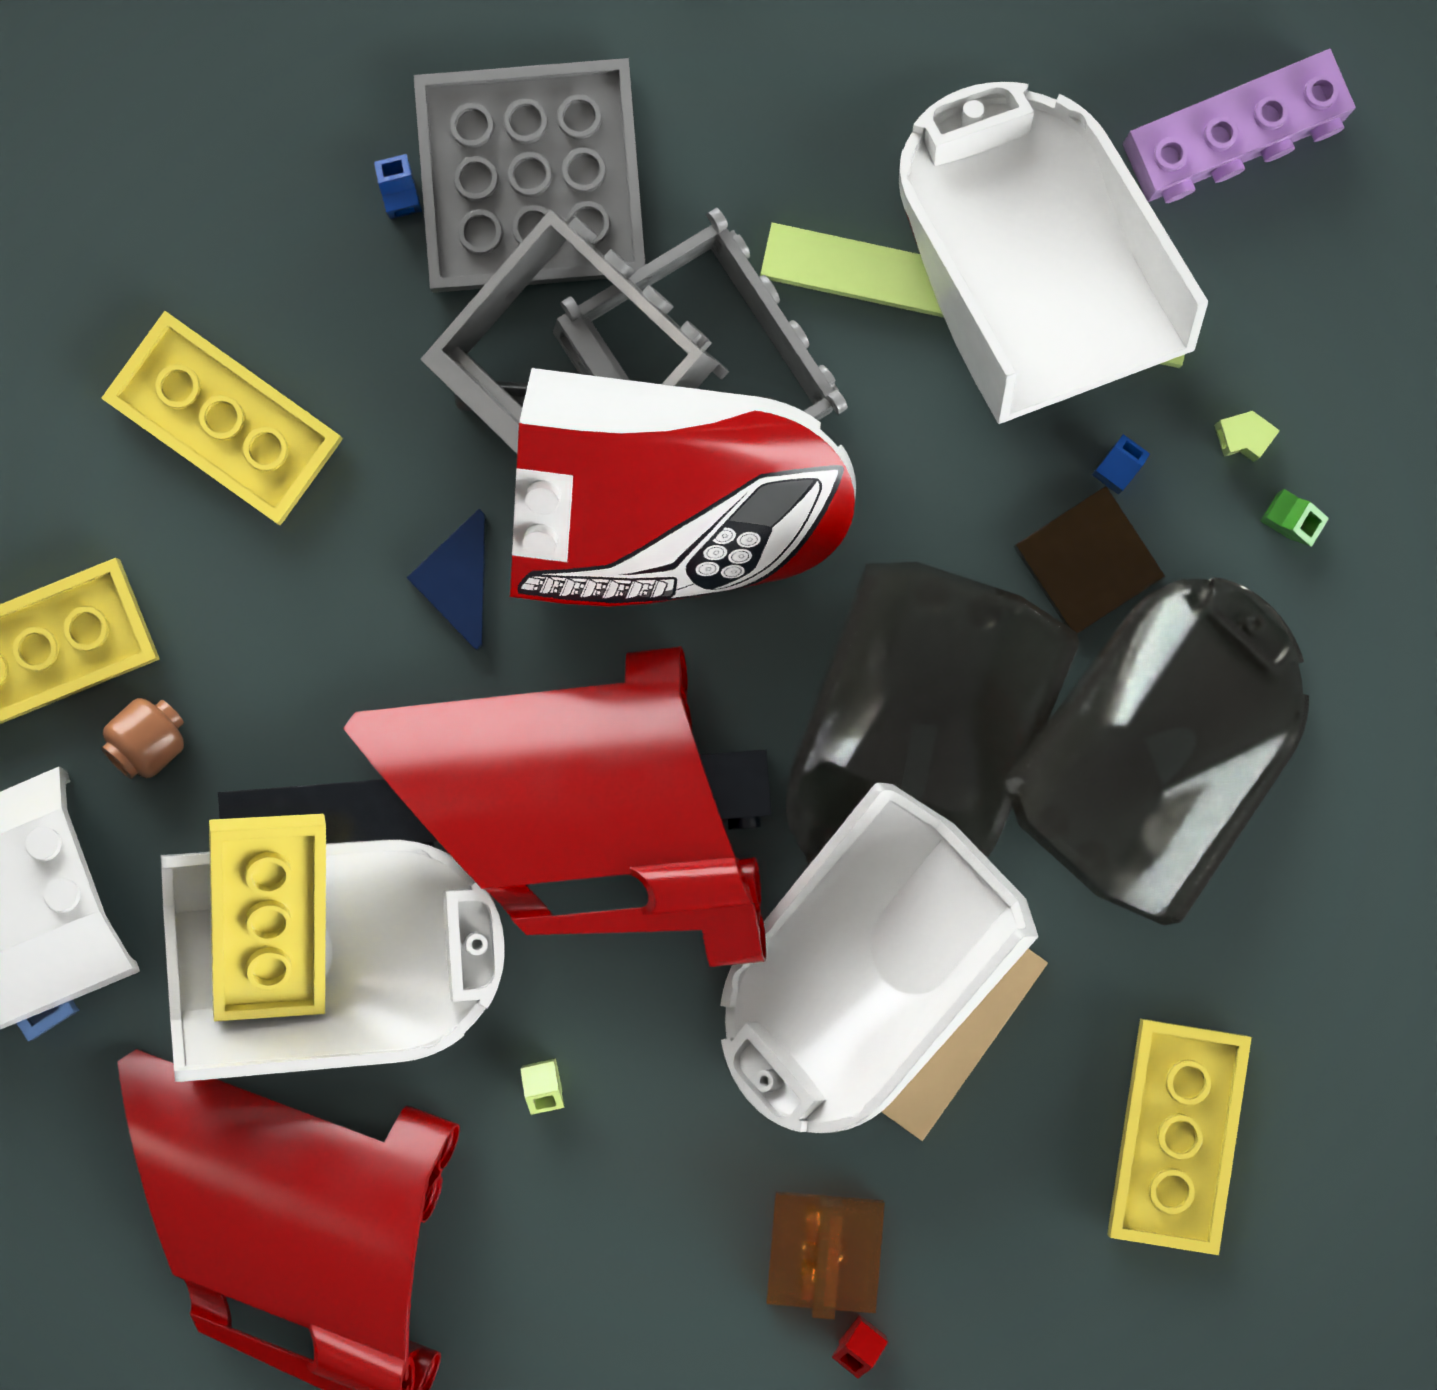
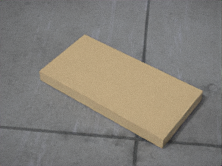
M1027 949L898 1096L881 1112L923 1141L1048 962L1030 949Z

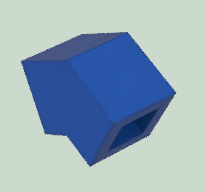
M407 154L375 161L377 180L389 218L394 219L422 212Z
M1123 434L1091 475L1115 493L1120 494L1142 468L1150 453Z

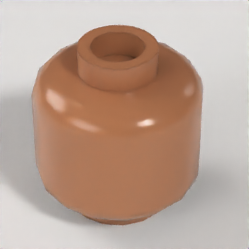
M137 698L105 725L103 737L106 744L101 749L111 763L129 779H132L136 774L145 779L152 778L183 750L184 740L178 729L184 724V721L164 700H160L154 705L146 699Z

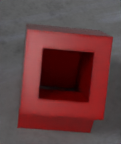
M859 1315L839 1340V1346L831 1358L859 1379L873 1368L888 1344L887 1337Z

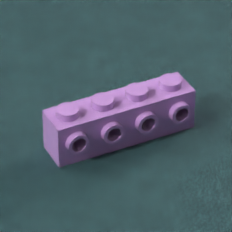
M1327 49L1131 130L1123 142V147L1146 200L1150 202L1163 196L1165 203H1171L1193 193L1196 190L1194 183L1213 176L1215 183L1225 181L1245 170L1244 162L1261 155L1264 162H1270L1292 152L1295 149L1293 142L1311 135L1314 142H1318L1339 133L1345 128L1342 122L1346 120L1356 107L1331 49Z

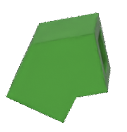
M1283 489L1276 494L1260 521L1286 538L1312 547L1329 518L1310 501L1298 498Z

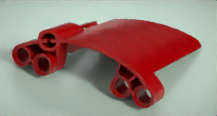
M682 646L627 652L625 683L355 712L344 726L345 732L400 799L478 886L486 890L503 907L511 920L525 935L702 930L710 967L766 961V935L760 908L762 897L758 862L756 857L738 859L735 856L717 808L693 736L691 713L686 696L688 693L687 665ZM631 875L637 878L646 888L648 903L643 907L554 916L551 910L528 885Z
M138 1049L118 1060L125 1114L145 1196L171 1272L174 1276L184 1279L191 1299V1311L189 1314L198 1332L322 1390H430L438 1372L441 1353L409 1340L414 1265L421 1222L425 1223L429 1219L438 1202L443 1183L441 1173L454 1153L460 1132L459 1124L406 1105L398 1115L385 1142L217 1079L175 1082L174 1064L172 1062ZM226 1296L308 1328L314 1346V1360L232 1328L231 1313Z

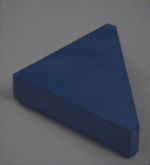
M480 509L472 514L406 577L477 651L483 646L486 515Z

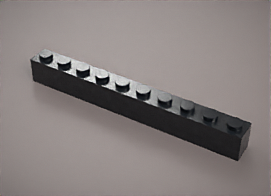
M767 750L700 755L721 819H728V830L761 827L760 816L772 815ZM384 779L218 792L220 819L324 814L326 844L374 840H407L434 847V842L437 841Z

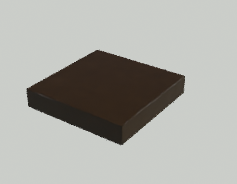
M1106 486L1014 545L1019 556L1072 636L1165 577Z

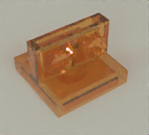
M775 1191L766 1303L770 1305L810 1308L812 1318L835 1319V1310L876 1313L884 1201Z

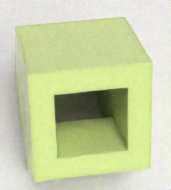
M1254 411L1222 419L1214 425L1224 457L1241 452L1253 462L1262 456L1280 431Z
M556 1058L523 1065L520 1068L524 1096L531 1115L564 1108L563 1090Z

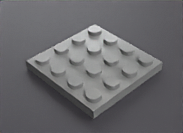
M629 58L414 75L429 282L432 293L481 289L549 210H552L559 216L562 215L567 220L572 214L576 215L598 235L592 244L604 256L612 249L635 271L646 265ZM566 240L528 285L608 278Z

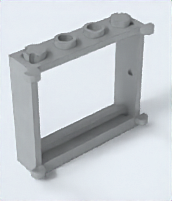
M718 208L706 214L712 225L639 268L629 278L643 291L648 285L651 286L711 249L813 405L804 410V412L819 421L833 410L837 415L847 410L846 400L835 385L836 380L826 366H817L807 350L809 348V341L805 332L795 320L788 322L777 305L780 302V298L774 285L765 275L758 276L748 261L750 252L745 241L734 230L729 232L727 220ZM614 284L580 305H577L571 296L561 301L560 305L566 313L556 319L553 334L579 374L630 380L592 323L593 320L629 299Z
M549 210L420 359L516 453L518 450L519 421L523 407L482 369L468 353L566 240L688 354L662 385L697 389L711 372L721 380L729 373L727 368L706 351L712 342L688 320L680 327L667 314L674 306L652 286L648 285L643 291L629 279L635 273V270L612 249L604 256L592 244L598 235L574 214L567 220L562 215L559 216L552 210Z

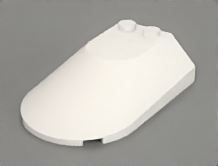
M61 767L54 768L0 792V1030L140 972L137 961L130 957L105 915L67 810L66 784L70 782L67 771Z
M876 783L765 919L766 961L732 965L725 981L720 1006L726 1007L725 1026L727 1039L721 1040L731 1075L746 1099L760 1113L778 1125L790 1130L834 1133L848 1130L867 1122L883 1111L898 1096L1038 938L1027 899L954 823L895 785Z
M407 840L326 844L325 1014L214 1022L212 1009L210 852L161 855L163 917L175 1082L397 1063L421 1059L440 1052L461 1039L464 1033L478 1020L484 1010L488 1009L495 996L504 964V935L500 916L490 894L486 890L481 889L451 855L430 845Z

